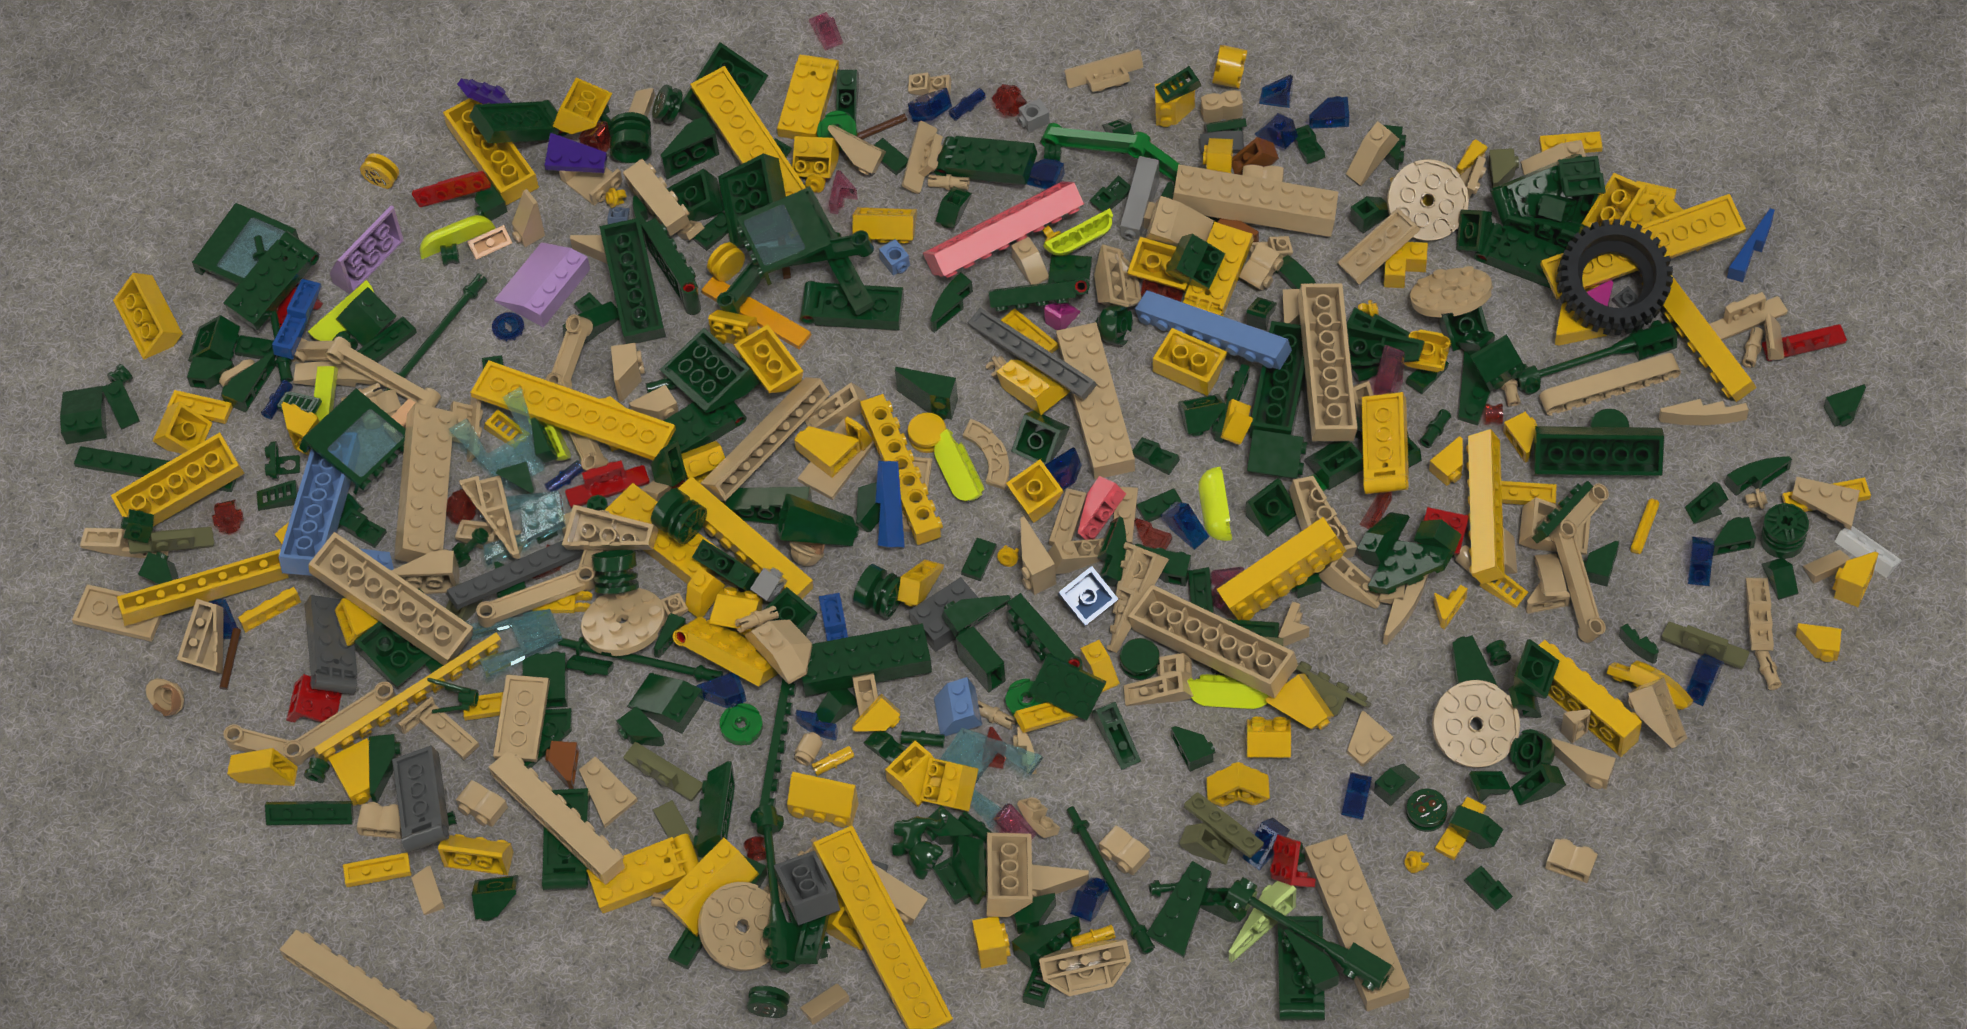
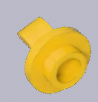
M817 174L809 175L805 181L806 187L810 186L813 192L819 193L825 188L826 179Z
M609 188L605 195L606 203L611 208L623 204V198L627 197L625 190L620 189L616 191L615 188Z
M1049 225L1042 229L1047 237L1045 242L1061 234V231L1053 232Z
M1368 300V304L1361 303L1358 305L1359 310L1372 317L1374 314L1379 315L1378 305L1373 303L1372 300Z
M1005 545L997 554L998 561L1007 567L1014 566L1018 561L1019 549L1016 548L1014 550Z
M1410 851L1407 853L1405 866L1410 873L1423 871L1429 866L1428 862H1421L1425 855L1423 852Z

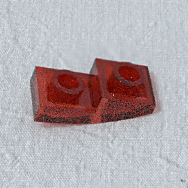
M1145 279L1140 289L1141 298L1148 290L1180 302L1184 291Z

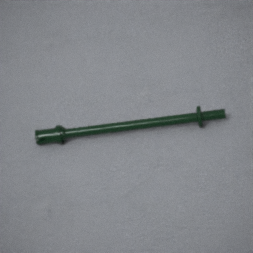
M260 235L254 237L257 252L252 257L255 261H259L267 252L264 250L262 236ZM277 309L270 315L274 340L280 330ZM278 356L275 360V365L279 370L280 382H292L291 359Z
M476 274L471 283L463 288L462 297L399 373H394L406 378L470 299H476L480 289L488 282L485 276L481 279L482 274Z
M560 637L558 641L559 646L576 649V655H581L585 651L691 675L698 682L704 680L719 685L722 682V678L718 677H723V671L705 668V665H699L694 668L632 653L622 656H612L611 653L607 652L600 654L585 643L584 637H580L578 641Z
M1074 806L1069 807L1066 811L1074 823L1071 831L1074 834H1080L1132 928L1130 932L1132 939L1136 940L1142 954L1152 952L1155 945L1147 934L1148 930L1145 925H1141L1137 921L1087 831V828L1090 826L1089 822L1081 820Z

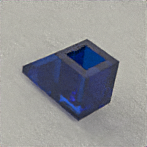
M1692 536L1688 584L1710 586L1714 550L1713 538Z
M1705 653L1698 659L1686 689L1693 702L1704 706L1724 664L1723 661Z
M1090 878L1077 890L1070 914L1091 922L1097 916L1110 890L1105 881L1100 878Z

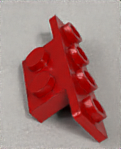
M484 171L471 172L413 190L412 196L419 207H425L491 187V183Z
M1840 324L1782 337L1784 358L1847 342ZM1766 341L1762 342L1761 346L1767 361H1772L1768 359Z
M622 460L583 472L584 484L567 489L565 493L570 508H573V505L582 506L587 504L588 499L594 495H601L606 498L624 492L632 483L640 487L649 484L650 480L644 465L625 470Z

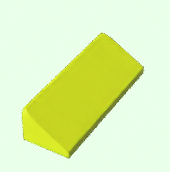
M317 366L314 397L322 400L321 405L315 412L319 422L334 407L338 368L335 366Z

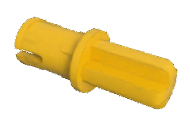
M847 746L833 754L828 753L827 757L811 765L816 775L819 776L832 768L837 769L838 765L854 758V753L851 747Z
M1109 925L1096 930L1089 929V932L1072 937L1070 941L1072 947L1114 939L1116 936L1113 926Z

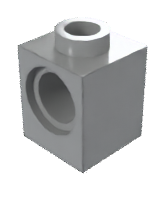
M1040 98L1019 107L1018 122L1028 132L1050 123L1049 111Z
M774 567L772 569L763 568L750 589L766 601L772 602L779 595L787 580L782 577L783 573Z

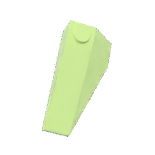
M1277 881L1273 885L1270 884L1264 888L1259 900L1286 916L1296 907L1297 889L1293 885ZM1253 908L1229 950V961L1231 963L1235 961L1278 922Z

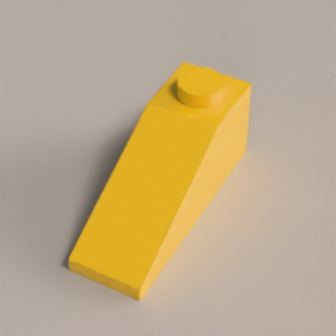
M924 559L903 574L900 579L897 600L904 602L908 606H916L924 601L944 569V564Z

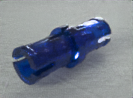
M977 88L969 96L963 97L961 102L948 111L950 117L957 121L968 111L971 112L979 102L986 99V94L981 88Z
M286 380L281 381L275 393L269 396V402L261 411L263 417L270 420L273 419L278 410L277 405L285 392H290L293 389V385Z
M576 460L565 470H560L558 475L545 483L544 486L553 495L564 485H569L572 479L585 470L582 468L580 461Z

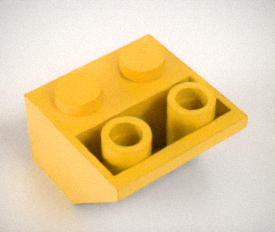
M795 136L792 167L799 177L817 174L822 178H831L838 163L840 145L834 138Z
M718 309L708 317L711 334L722 344H735L758 330L756 317Z
M283 402L281 406L295 450L304 453L299 449L302 438L319 423V418L312 412L307 413L301 410L295 404L290 405ZM309 449V450H308L306 453H304V454H306V455L309 456L311 449Z
M717 441L681 454L687 475L686 479L688 480L692 476L699 483L725 459L722 447Z
M1260 716L1247 719V757H1291V719H1286L1285 717L1265 719Z
M914 741L885 769L887 782L919 807L924 802L920 800L928 761L929 758L934 757L923 746Z
M929 758L920 800L969 811L979 769Z

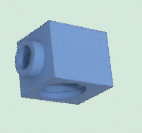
M896 239L879 248L880 260L893 276L897 273L905 272L910 266L909 255Z

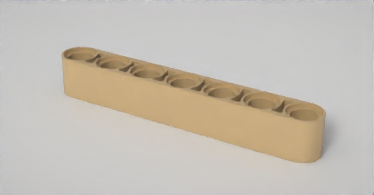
M1666 353L1546 389L1541 392L1539 398L1547 415L1552 416V413L1555 412L1558 414L1571 410L1575 406L1578 408L1591 404L1592 401L1598 402L1611 398L1612 395L1618 396L1631 392L1630 390L1632 389L1638 390L1648 387L1652 383L1665 382L1672 377L1675 379L1681 374V370L1673 354Z

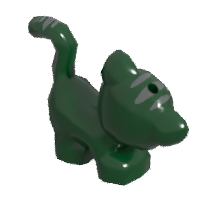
M944 808L938 810V821L932 818L916 816L908 820L896 821L894 824V834L902 836V840L893 844V855L904 856L908 854L909 863L918 879H925L928 871L935 866L938 858L943 854L944 850L940 846L928 841H921V838L927 827L940 830L947 824L948 815Z

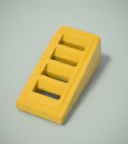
M1476 139L1473 140L1455 170L1460 175L1463 174L1474 164L1478 156H1483L1488 147Z
M499 409L484 424V429L516 450L530 435ZM498 421L502 422L498 427L495 426ZM505 425H507L508 427L506 428V430L504 432L501 431V429ZM512 429L515 430L510 437L507 435ZM520 433L521 437L515 442L513 438Z
M847 416L845 418L847 436L857 438L860 443V450L865 451L872 443V437L861 424Z
M1506 574L1504 578L1497 579L1495 584L1491 581L1479 585L1514 608L1528 594L1527 590ZM1501 582L1505 584L1502 589L1498 587ZM1508 587L1512 588L1509 594L1505 592ZM1516 591L1519 592L1520 594L1516 597V599H1513L1512 595Z

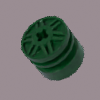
M625 112L611 119L610 155L613 159L621 163H636L641 159L647 160L652 154L651 121L648 117L640 113Z
M673 488L666 492L655 505L651 515V523L661 531L668 532V536L675 539L678 543L686 544L703 527L707 517V509L697 501L690 500V497L678 488Z
M1788 503L1777 504L1770 508L1765 514L1760 541L1763 549L1775 558L1788 559L1798 555L1805 546L1809 528L1807 514L1800 507Z
M619 549L598 552L592 555L593 570L603 572L594 577V582L598 583L595 585V592L622 594L639 588V581L633 580L638 578V573L628 571V569L637 566L636 551Z
M875 564L869 565L860 576L856 585L853 602L867 610L872 608L875 614H880V616L886 619L890 618L901 603V601L897 600L901 577H897L894 573L887 575V570Z

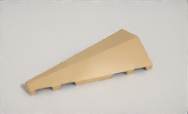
M479 476L460 480V486L513 558L519 559L520 553L501 476L480 480Z
M1127 542L1124 544V549H1126L1125 561H1121L1120 566L1123 568L1122 579L1118 581L1116 590L1118 600L1114 603L1113 613L1115 614L1114 625H1110V632H1112L1111 644L1107 645V649L1115 653L1120 649L1132 627L1128 617L1149 587L1152 584L1155 585L1169 560Z

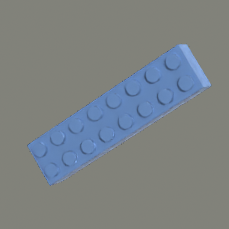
M344 433L328 448V451L353 472L360 452L357 433ZM312 448L279 554L282 573L313 576L309 573V563L331 535L337 532L351 484L349 478Z

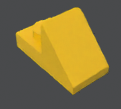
M1234 399L1229 401L1221 435L1222 439L1238 445L1242 443L1253 421V418L1249 416L1250 405Z
M1462 585L1456 591L1452 590L1448 599L1434 593L1433 603L1440 626L1444 630L1467 599L1468 588Z

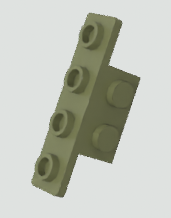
M212 527L154 531L151 532L148 543L128 539L130 554L213 547L214 538Z
M1668 622L1661 637L1662 640L1739 669H1743L1750 653L1745 649L1729 644L1727 639L1687 625L1686 628L1676 623Z
M1301 661L1298 663L1296 669L1309 676L1308 679L1334 715L1338 716L1348 698L1364 707L1371 706L1372 703L1367 701L1368 697L1358 691L1355 694L1348 690L1349 686L1340 681L1337 684L1330 681L1331 676L1322 671H1319V673L1312 671V666L1306 662Z
M637 742L623 756L626 762L638 768L643 774L651 776L661 785L672 789L689 801H693L702 790L703 783Z
M1196 792L1184 803L1186 810L1249 858L1263 847V841L1199 792Z

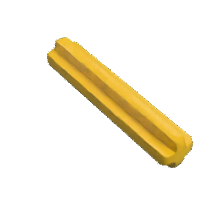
M1652 498L1648 500L1630 551L1632 553H1642L1659 507L1658 500Z

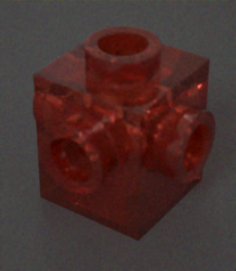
M1002 84L992 97L997 110L1003 115L1015 117L1019 114V107L1027 104V101L1021 94V90L1015 85Z
M463 489L453 492L447 499L446 515L452 522L460 524L462 520L471 521L474 518L476 506Z
M236 499L215 504V514L212 515L214 526L219 528V532L225 531L226 534L238 531L237 529L241 527V521H244L242 509L237 507Z

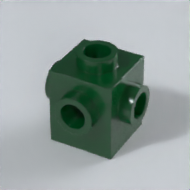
M129 509L127 517L123 516L120 529H124L123 538L148 543L153 529L154 515Z

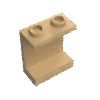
M605 168V173L559 171L561 180L594 206L598 202L605 200V195L609 188H615L616 190L622 182L621 171L618 168L614 172Z

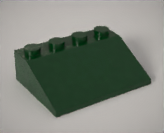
M719 42L711 51L693 82L725 66L751 105L768 75ZM689 86L682 98L679 112L692 121L705 116L712 128L718 130Z
M764 153L718 176L730 242L739 249L745 247L743 241L746 239L745 237L741 238L736 227L740 225L737 218L786 197L779 158ZM780 206L744 223L754 245L776 240L793 232L790 215L785 206Z
M705 328L696 334L659 369L706 413L744 397L760 382L745 363Z
M380 621L355 640V650L370 666L396 688L432 659L431 656Z

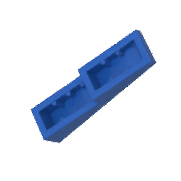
M1770 208L1730 265L1727 275L1728 279L1739 282L1744 281L1754 250L1763 251L1773 221L1774 209Z
M301 279L287 307V316L272 344L274 355L289 359L294 358L321 289V283Z
M878 461L875 502L881 503L878 546L905 547L898 461Z
M840 593L819 596L827 641L848 637Z

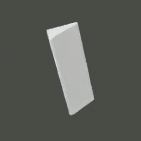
M1853 526L1851 530L1847 528L1842 529L1835 540V543L1855 557L1872 552L1879 553L1875 571L1885 578L1902 562L1897 556Z

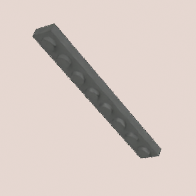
M981 307L967 322L970 327L1083 400L1097 386L1093 379Z
M562 540L449 588L446 595L458 610L582 557L584 550H567L562 546Z

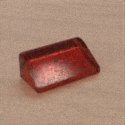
M1393 491L1377 494L1359 524L1360 526L1370 529L1380 521L1392 501Z

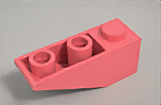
M1099 476L1088 491L1078 529V534L1084 540L1097 537L1125 497L1126 493L1115 482Z

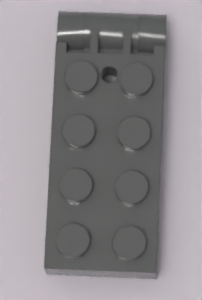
M310 595L304 605L311 688L354 694L357 688V679L354 678L357 676L355 645L347 646L335 613V609L342 599Z
M430 745L392 759L402 844L405 851L410 853L449 839V824L439 752Z

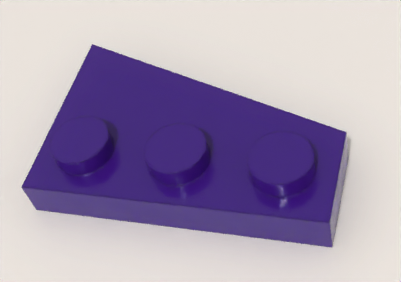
M463 78L457 83L467 97L482 104H487L488 102L490 104L512 103L505 94L506 91L498 85L493 86L486 82L480 83L473 79Z
M550 133L544 165L545 170L605 173L606 152Z

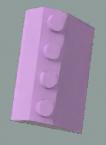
M390 206L336 261L330 271L333 284L350 294L359 287L404 241L393 206Z
M541 242L494 301L544 328L590 271L588 257L572 248Z

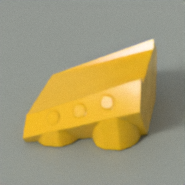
M1421 329L1412 331L1409 337L1424 340L1425 344L1419 361L1403 362V364L1411 368L1427 371H1444L1451 345L1449 338L1444 336L1443 333Z

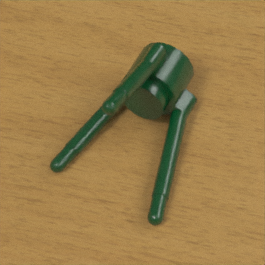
M433 678L427 679L428 682L444 686L447 691L459 693L458 702L462 703L459 706L433 709L432 713L457 710L469 711L470 706H477L479 699L478 690Z

